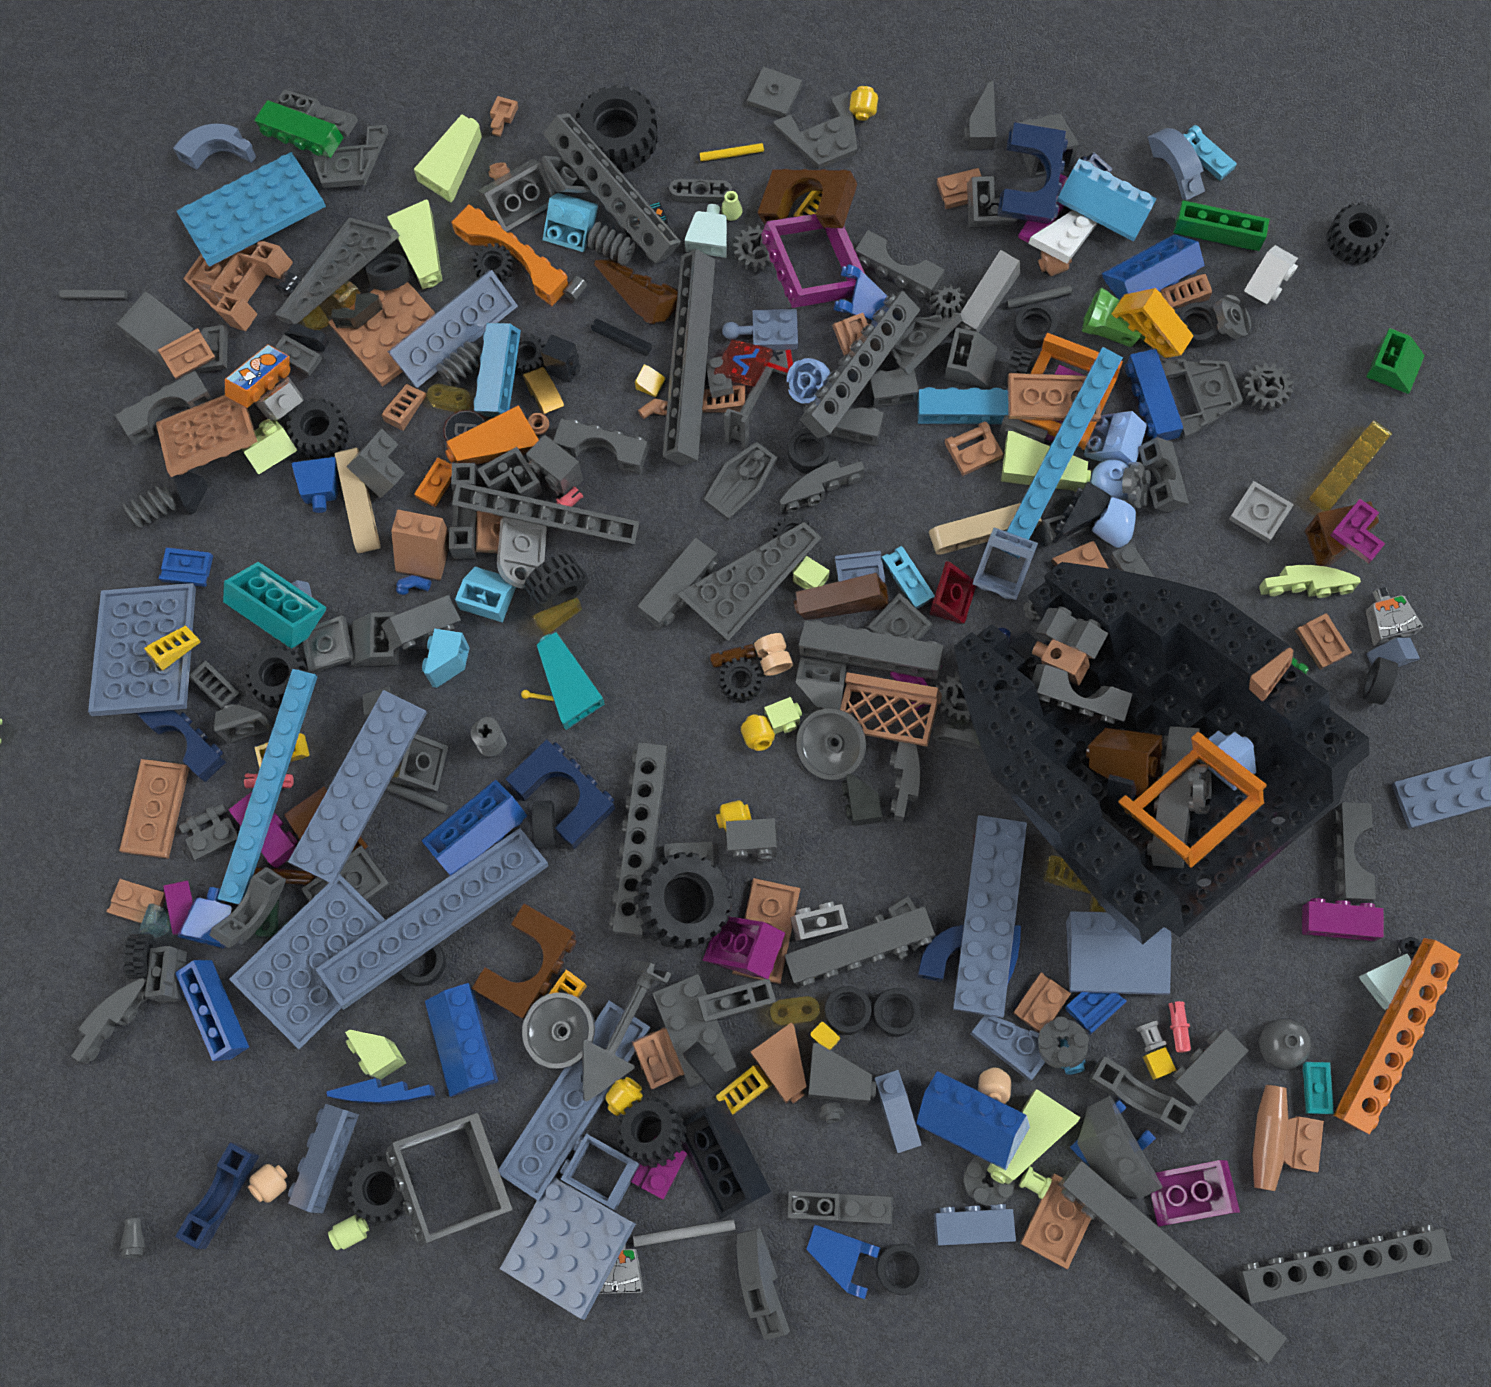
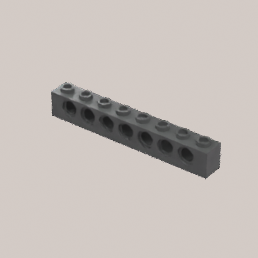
M569 113L556 115L543 134L550 146L560 153L563 161L573 168L577 177L587 184L591 193L600 199L605 209L614 215L619 225L628 231L633 241L641 246L651 261L659 263L667 260L681 243L678 237Z
M904 291L895 295L891 293L883 301L885 305L873 314V321L862 329V336L849 347L851 351L839 360L837 370L832 371L828 375L826 385H823L816 391L814 401L808 403L803 409L805 413L800 418V421L818 439L829 435L920 311Z
M460 482L456 483L452 503L456 507L635 545L639 521Z
M638 743V750H633L632 764H635V772L630 773L629 787H632L631 796L627 795L626 810H629L628 819H624L622 833H626L625 842H621L619 857H623L622 866H617L616 871L619 889H614L613 904H616L615 914L611 913L609 928H613V933L617 936L644 938V931L640 926L643 924L641 917L636 918L635 913L631 916H625L622 911L627 905L634 906L636 908L635 911L638 910V905H634V897L638 895V892L627 891L626 885L632 881L640 882L642 880L641 875L654 863L668 749L665 745ZM647 765L653 766L654 771L651 774L642 773L643 767ZM648 788L651 790V794L648 797L643 798L638 795L641 789ZM644 811L648 813V817L643 821H638L635 818L638 812ZM638 834L645 837L644 842L641 844H634L632 842L633 837ZM639 858L642 860V863L638 868H632L629 866L631 859Z
M1431 1224L1417 1227L1418 1232L1408 1234V1230L1393 1232V1238L1384 1239L1383 1235L1367 1238L1368 1243L1361 1245L1356 1240L1342 1243V1249L1334 1250L1333 1246L1318 1248L1319 1254L1309 1255L1308 1251L1293 1254L1294 1259L1284 1261L1283 1256L1268 1259L1269 1264L1259 1266L1258 1262L1244 1264V1270L1236 1271L1244 1301L1252 1304L1452 1261L1443 1229H1433ZM1416 1240H1418L1422 1246V1250L1419 1254H1417L1413 1249V1244ZM1391 1245L1397 1251V1256L1394 1260L1388 1254V1249ZM1366 1251H1369L1372 1255V1262L1369 1265L1363 1260V1255ZM1341 1256H1344L1347 1260V1268L1345 1270H1341L1338 1265V1260ZM1317 1261L1321 1263L1323 1268L1319 1276L1313 1271V1265ZM1292 1266L1298 1272V1277L1295 1281H1291L1288 1277V1270ZM1266 1272H1269L1273 1277V1283L1269 1287L1263 1282V1275Z

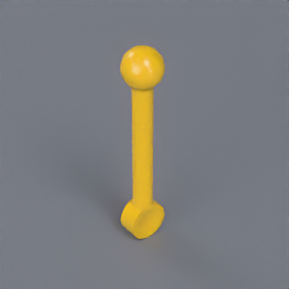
M524 690L521 693L524 699L531 697L554 701L553 696L530 693L528 690Z

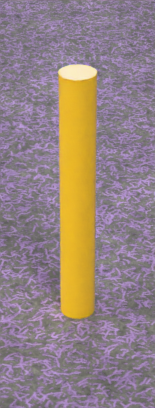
M763 143L702 152L699 153L700 161L764 152Z

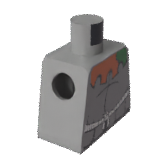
M287 377L254 403L267 419L278 420L303 401V396L290 378Z
M1386 587L1373 591L1376 602L1366 610V615L1374 646L1387 643L1395 638L1415 635L1423 628L1422 623L1405 596L1400 595L1390 598Z
M625 1244L599 1294L643 1292L637 1249H626Z

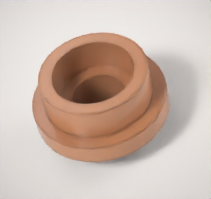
M506 163L492 164L488 172L489 177L497 180L509 173L510 169L507 168Z
M534 413L527 420L536 435L544 434L549 428V420L544 414ZM542 423V426L535 427V424Z

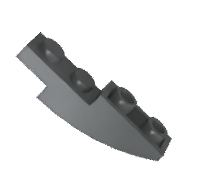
M285 89L275 102L335 124L340 133L346 137L349 136L358 122L354 114L321 105L316 98Z
M836 460L805 475L780 500L781 513H793L806 505L815 506L824 500L825 490L834 491L841 485L858 483L864 478L865 469L862 461L840 468Z
M903 726L901 727V730H900V729H896V733H895V734H897L898 732L902 731V730L904 729ZM894 741V743L898 744L897 752L892 751L889 765L894 766L893 774L902 775V777L897 776L894 790L899 791L898 798L892 799L890 813H894L893 821L903 822L907 800L916 802L918 798L920 764L916 744Z
M141 978L119 989L103 1001L86 1018L78 1029L86 1035L71 1057L79 1062L88 1064L89 1061L97 1057L100 1052L99 1047L105 1039L112 1035L116 1023L126 1026L127 1023H130L136 1017L137 1008L148 999L145 998L146 979Z
M789 1191L788 1218L892 1224L893 1197Z
M756 1228L737 1234L738 1269L750 1319L757 1318L764 1340L785 1336L790 1330L773 1284V1280L778 1277L761 1229Z

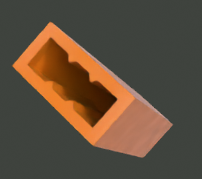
M518 405L446 441L447 450H445V453L451 463H475L476 465L491 462L515 447L519 449L522 455H526L539 439Z

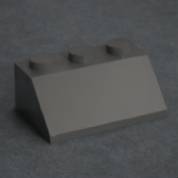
M534 159L477 190L491 216L506 232L547 209L549 198L556 194L541 163Z

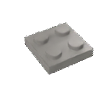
M1253 481L1229 520L1269 543L1294 504Z

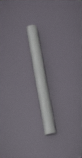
M733 1219L633 1236L634 1246L638 1247L736 1230L735 1222Z

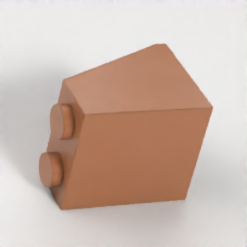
M397 510L391 531L395 571L441 581L449 552V531L443 518Z

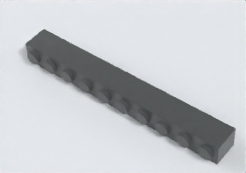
M697 249L681 256L663 457L682 466L697 461L699 455L715 273V259Z
M1076 1161L1058 1184L1063 1189L1061 1194L1072 1203L1076 1200L1083 1207L1081 1211L1088 1218L1099 1220L1103 1224L1101 1229L1109 1236L1114 1238L1116 1235L1122 1240L1121 1246L1133 1256L1137 1253L1144 1259L1142 1264L1152 1273L1159 1272L1164 1277L1162 1282L1173 1291L1178 1289L1184 1294L1182 1299L1194 1309L1198 1306L1205 1312L1203 1317L1215 1327L1220 1325L1225 1330V1337L1236 1345L1238 1342L1246 1348L1244 1353L1256 1363L1260 1360L1269 1364L1287 1338L1084 1162Z

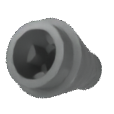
M126 1219L119 1252H122V1258L125 1259L142 1257L143 1250L146 1247L141 1228V1219Z

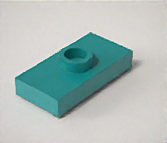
M1304 1062L1303 1078L1306 1114H1334L1330 1063Z

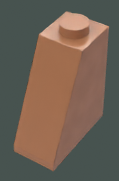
M790 1023L751 1051V1055L784 1102L787 1103L791 1100L794 1104L805 1096L803 1091L806 1089V1082L795 1028Z

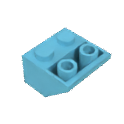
M561 193L553 195L549 198L543 241L584 252L589 232L595 225L599 204Z
M474 567L463 579L455 601L460 610L503 623L516 587L508 584L498 573Z
M434 628L433 636H429L427 648L429 654L428 658L423 660L422 671L432 687L437 688L465 670L469 645L463 633Z

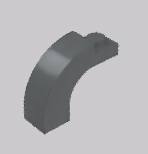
M267 867L254 875L241 903L228 917L212 927L209 936L228 948H231L237 942L242 945L268 917L280 897L286 879Z

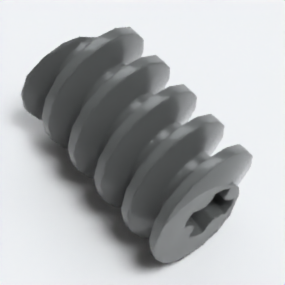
M599 221L596 222L588 235L587 243L589 248L592 250L596 249V252L603 253L607 258L611 257V260L618 261L620 265L627 264L635 251L636 243L630 245L631 239L629 237L622 241L623 234L621 233L615 237L616 231L614 229L608 233V226L606 225L600 230L601 223Z
M464 342V348L458 347L457 354L452 352L450 359H443L444 365L440 363L436 365L438 373L450 387H452V381L456 384L460 383L458 376L464 379L467 378L465 370L473 373L472 364L477 368L480 367L478 360L482 351L474 342Z
M163 483V491L158 486L155 487V495L148 490L147 499L139 495L140 503H136L131 499L130 508L124 503L122 504L131 521L140 528L143 527V519L147 523H151V515L159 519V511L166 515L168 514L167 507L176 510L175 499L165 483Z
M484 717L472 726L471 738L481 754L493 757L503 751L507 741L496 720L491 717Z

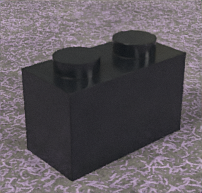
M551 334L541 352L545 370L549 375L571 383L573 377H577L581 369L576 344Z

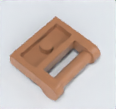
M986 421L980 423L979 427L957 437L945 439L946 447L963 476L1002 459L1004 456ZM981 435L985 439L961 451L957 448V446Z

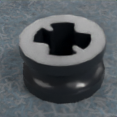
M1407 937L1401 940L1397 945L1398 955L1401 957L1408 954L1410 960H1413L1421 942L1414 937ZM1411 943V948L1415 949V952L1408 954L1409 951L1404 947Z

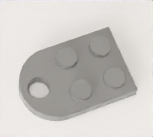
M504 516L500 520L497 568L501 577L508 584L524 588L525 580L530 573L544 562L547 526ZM516 570L524 574V580H520L515 576Z

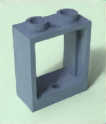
M994 527L973 584L981 590L998 593L1005 599L1017 600L1038 543ZM993 547L1026 558L1016 584L984 572Z
M588 1134L584 1138L580 1136L573 1147L576 1153L571 1161L569 1159L566 1160L560 1171L563 1174L561 1180L609 1208L616 1210L640 1164ZM590 1144L627 1164L609 1198L572 1178Z

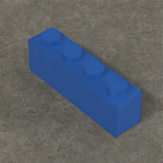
M1152 349L1131 354L1127 364H1125L1126 375L1132 380V392L1138 398L1139 413L1142 417L1144 416L1147 424V436H1151V439L1158 437L1165 440L1179 438L1183 425L1157 350Z
M193 960L175 972L212 1061L231 1060L248 1049L249 1045L212 960Z

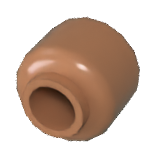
M1041 251V259L1038 260L1041 271H1046L1051 277L1067 271L1069 264L1072 263V260L1065 263L1044 251Z

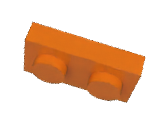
M437 457L416 490L415 497L436 507L451 483L452 464Z

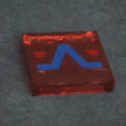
M732 339L721 358L723 364L720 367H716L714 375L724 374L727 378H731L733 382L755 387L773 356V350Z

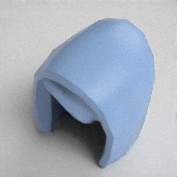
M1111 497L1108 508L1104 509L1100 519L1095 520L1092 532L1114 547L1121 548L1128 544L1132 538L1136 517L1135 509L1125 501Z

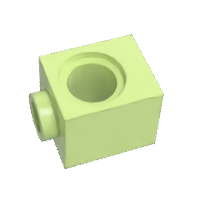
M808 556L802 562L800 561L792 570L793 582L805 590L823 586L829 579V570Z

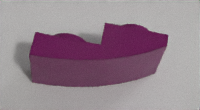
M188 880L163 885L173 935L179 933L193 904Z

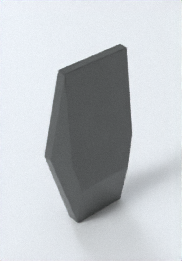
M758 442L754 443L724 464L704 501L726 518L731 519L761 491L777 457Z

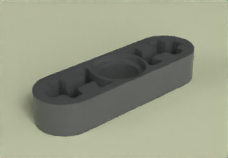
M676 179L671 182L669 187L671 198L677 202L723 203L725 194L732 191L731 184L724 180ZM703 187L707 192L703 195H698L695 193V190ZM678 188H682L681 193H677ZM721 189H725L724 194H720Z

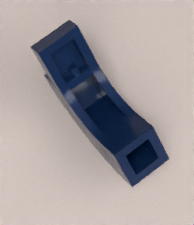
M964 925L947 929L932 940V943L927 946L920 960L917 978L942 982L948 957L953 952L961 949Z

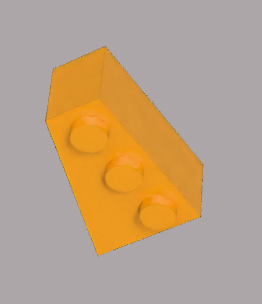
M1156 288L1125 294L1112 312L1115 318L1120 316L1129 323L1127 328L1132 332L1136 329L1145 336L1144 341L1153 349H1156L1164 358L1182 355L1194 336Z

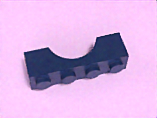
M175 710L137 713L158 735L170 731L184 734L187 741V751L183 762L204 782L226 763L221 757L224 753L214 743L210 746L205 741L208 737L199 728L194 730L190 726L193 721L184 712L180 715Z
M230 1142L217 1164L216 1175L211 1187L197 1207L189 1212L175 1237L196 1249H206L257 1162L259 1155L240 1144Z

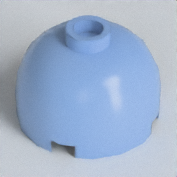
M804 358L794 362L787 374V382H789L790 390H788L789 394L799 403L808 404L814 401L816 391L828 382L827 377L830 374V370L823 362L816 359Z
M1116 459L1105 460L1099 463L1091 472L1090 483L1113 498L1122 501L1128 500L1127 493H1123L1122 480L1125 468L1130 467Z

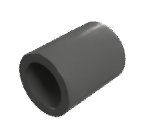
M575 276L563 293L570 300L576 301L587 287V284L582 278Z

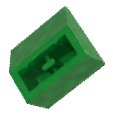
M1389 328L1379 344L1366 377L1409 394L1425 355L1411 336Z

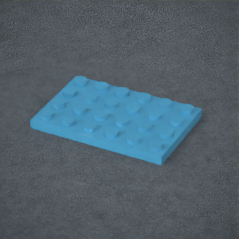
M292 152L242 176L238 180L203 196L195 202L185 205L177 210V213L210 267L326 207Z

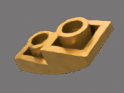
M544 367L522 375L531 396L534 395L542 414H547L564 406L554 383Z

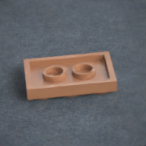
M1053 1174L1050 1187L1043 1199L1040 1200L1020 1244L1057 1265L1068 1269L1091 1219L1081 1211L1083 1207L1076 1200L1072 1203L1061 1194L1063 1189L1058 1184L1063 1178Z

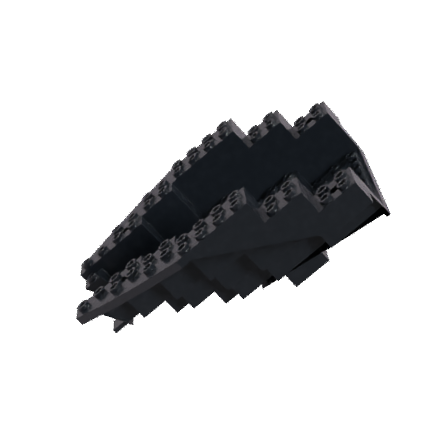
M1061 562L1044 575L1045 582L1031 592L1028 597L1041 621L1048 608H1059L1061 606L1071 611V616L1076 620L1078 618L1084 621L1092 619L1102 625L1101 629L1107 632L1108 635L1095 659L1088 658L1090 666L1079 686L1070 681L1069 684L1073 691L1083 698L1093 695L1101 686H1111L1132 693L1125 720L1115 721L1114 724L1101 721V716L1093 714V717L1080 714V709L1072 707L1071 710L1057 706V701L1051 699L1049 703L1040 701L1035 684L1032 682L1036 665L1042 664V658L1032 654L1038 640L1026 631L1009 644L1008 637L991 624L977 636L971 632L954 646L962 689L973 726L993 778L1004 787L1106 912L1142 945L1163 927L1181 937L1339 804L1349 771L1370 755L1369 737L1330 709L1329 691L1292 664L1267 698L1261 701L1249 689L1251 676L1289 648V645L1217 593L1166 579L1117 569ZM1047 640L1043 642L1048 646L1050 644V642ZM1170 726L1200 728V733L1207 739L1218 730L1225 736H1230L1236 732L1241 737H1247L1254 745L1256 773L1254 775L1266 784V787L1263 789L1264 804L1192 868L1185 861L1184 868L1153 866L1152 857L1147 855V846L1149 840L1153 841L1154 834H1151L1148 829L1133 817L1109 810L1108 778L1089 768V759L1086 757L1087 746L1105 728L1162 735V756L1166 755V750H1163L1164 736L1169 735ZM1212 772L1211 799H1206L1205 805L1210 806L1208 814H1196L1195 811H1191L1187 840L1189 848L1248 797L1238 788L1234 791ZM1154 798L1143 810L1156 819L1157 813L1154 812ZM1282 817L1285 821L1282 824H1274L1272 819ZM1201 879H1209L1211 881L1210 885L1205 887L1197 883Z

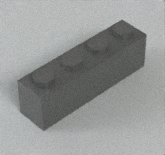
M695 538L637 606L639 614L660 630L664 625L668 626L673 621L674 613L678 608L682 609L687 604L676 593L703 579L708 573L712 574L718 566L717 553Z

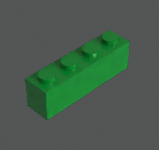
M269 100L266 101L254 120L260 128L259 131L268 138L272 136L284 144L291 143L301 150H310L317 156L323 155L331 158L344 138L335 124Z
M1183 200L1176 217L1173 233L1260 251L1267 236L1270 219Z

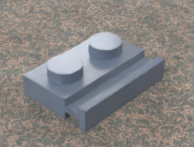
M881 551L835 556L838 582L877 573L885 583Z

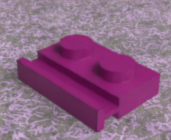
M684 1151L676 1152L674 1154L676 1158L673 1161L670 1159L666 1160L667 1165L664 1166L657 1163V1168H651L649 1165L645 1167L640 1164L631 1182L664 1200L687 1153Z

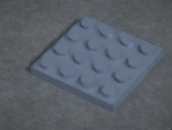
M554 1177L540 1200H537L500 1269L580 1319L585 1320L636 1224Z

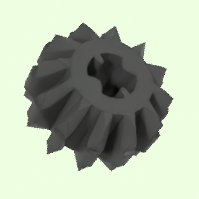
M952 283L949 285V288L942 284L940 290L935 289L930 297V311L935 313V315H941L943 319L951 318L953 313H961L967 304L965 301L966 295L961 293L960 287L953 289Z

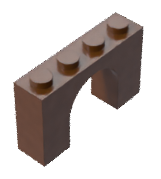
M772 169L757 214L764 225H766L767 221L786 219L793 203L798 197L810 191H821L823 194L816 216L822 227L843 228L858 184L851 171Z
M526 904L522 905L511 925L514 929L541 945L543 950L541 969L530 980L517 983L508 981L484 967L472 987L478 994L522 1020L525 1019L528 1010L540 996L546 995L551 986L550 979L553 974L557 975L564 965L562 959L566 953L570 954L577 943L575 940L576 935L573 931Z

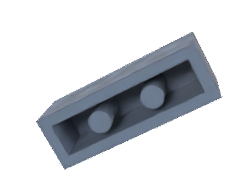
M1006 1204L990 1205L991 1210L981 1211L980 1206H965V1212H955V1207L939 1208L940 1213L934 1214L936 1246L1016 1241L1013 1209H1006Z

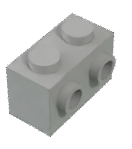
M833 902L819 905L820 909L811 911L810 907L796 910L797 915L790 917L796 941L847 929L848 925L843 905L834 906Z

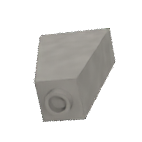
M1002 250L999 251L961 311L962 321L959 323V328L979 333L1020 275L1019 260Z

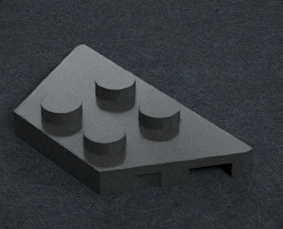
M953 313L951 318L945 319L941 315L913 319L890 351V354L906 375H909L962 321L960 313Z

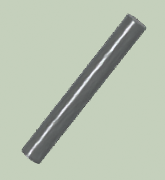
M1068 285L1006 300V306L1010 309L1072 294V289Z
M61 289L59 296L60 298L127 299V291Z
M389 782L385 789L446 814L449 805L393 782Z

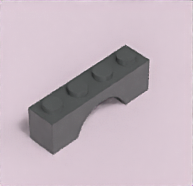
M868 230L855 249L862 268H868L879 277L893 281L898 287L906 288L914 292L916 296L930 300L933 291L938 289L943 281L945 269L927 260L912 266L896 263L887 252V240Z
M194 371L183 375L181 379L170 385H165L160 391L151 396L144 397L135 405L124 408L115 416L134 445H137L155 435V422L165 410L176 406L190 409L213 399Z
M561 419L553 440L572 457L576 458L588 448H606L616 456L619 469L640 475L649 451L647 441L641 437H628L619 431L612 430L610 432L602 430L596 425H583L574 419Z
M452 463L451 486L453 498L457 482L479 487V473L475 463ZM454 505L453 522L449 530V550L453 559L476 558V511Z
M1037 664L1032 678L1040 701L1049 703L1051 699L1057 701V706L1071 710L1072 707L1080 709V714L1093 717V714L1101 716V721L1114 724L1115 721L1125 720L1132 693L1111 686H1101L1096 693L1083 698L1071 688L1067 671L1046 664Z
M1342 802L1332 812V822L1336 824L1333 845L1337 847L1334 869L1338 871L1335 893L1339 895V901L1370 903L1376 899L1375 875L1367 872L1359 865L1354 854V844L1360 834L1372 828V806L1370 803Z
M1105 1056L1098 1060L1087 1080L1174 1134L1183 1133L1194 1112L1193 1109L1175 1098L1159 1093L1141 1083L1125 1068Z

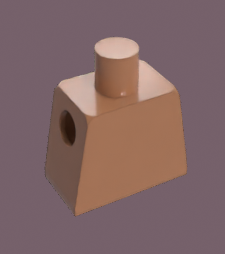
M1052 640L1049 646L1038 641L1032 651L1033 655L1042 658V664L1067 671L1068 680L1078 686L1090 666L1086 653L1056 640Z

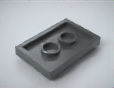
M362 846L350 854L340 872V875L367 902L390 885ZM317 877L301 890L308 900L311 901L329 882Z

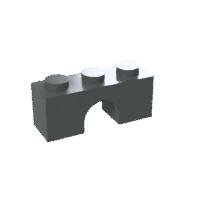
M1156 437L1139 446L1143 466L1150 469L1157 480V484L1150 487L1155 509L1171 513L1188 505L1189 501L1173 443Z

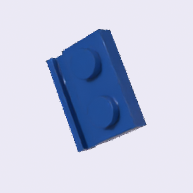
M166 548L159 579L161 582L193 583L195 586L206 587L213 555L208 552Z
M1081 992L1065 1009L1091 1035L1127 1001L1118 993Z

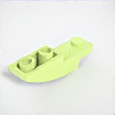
M1315 565L1286 566L1278 577L1265 578L1259 588L1261 595L1277 596L1285 591L1292 590L1293 593H1298L1307 589L1308 597L1317 596V598H1324L1330 596L1331 593L1340 592L1341 595L1352 593L1361 581L1355 575L1334 568Z

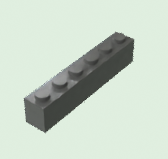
M805 620L799 642L800 655L932 680H938L944 655L943 645L935 641L923 642L917 641L912 637L900 638L885 632L880 634L873 633L863 628L857 630L850 629L841 624L828 625L819 620Z
M1170 726L1169 735L1164 736L1163 750H1166V755L1161 756L1160 771H1163V775L1193 750L1191 737L1197 732L1200 733V728ZM1198 761L1163 790L1159 798L1154 800V812L1157 813L1155 820L1185 845H1187L1191 818L1189 797L1193 796V787H1189L1188 782L1189 772H1193ZM1155 835L1153 836V841H1148L1147 855L1152 857L1153 866L1184 868L1185 860Z
M924 906L785 954V958L794 984H801V987H805L815 983L814 978L824 976V979L837 976L838 970L847 967V970L851 971L862 967L861 962L870 960L871 963L885 959L884 954L893 951L895 955L904 953L909 950L907 946L916 943L918 947L932 943L931 938H934L935 934Z

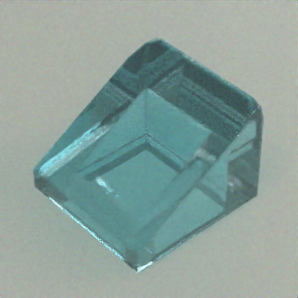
M152 903L149 904L140 925V932L152 934L155 938L169 933L168 910Z

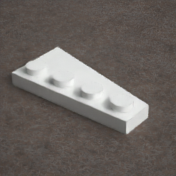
M1072 210L1031 236L1028 244L1068 263L1098 223Z

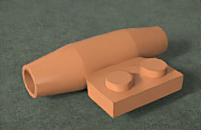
M1265 1085L1257 1113L1252 1155L1255 1188L1275 1191L1283 1163L1287 1164L1290 1168L1312 1172L1319 1171L1324 1121L1297 1116L1288 1119L1287 1088Z

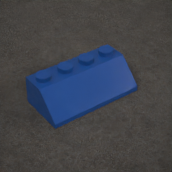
M1174 234L1103 272L1102 277L1115 296L1121 300L1125 294L1156 288L1160 292L1166 286L1178 283L1179 279L1195 274L1199 268L1205 265L1199 242Z
M494 780L421 841L451 876L483 854L494 843L501 841L505 834L522 823L527 814L513 796L497 780Z
M466 983L444 990L426 1000L425 1004L449 1096L453 1097L497 1083V1074L472 986Z
M938 1071L924 1093L916 1123L917 1126L1004 1170H1007L1030 1128L1026 1114Z

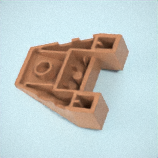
M260 241L257 245H251L210 267L202 254H200L183 279L231 327L246 331L257 316V313L247 303L266 275L282 279V274L288 271L293 262L280 246Z

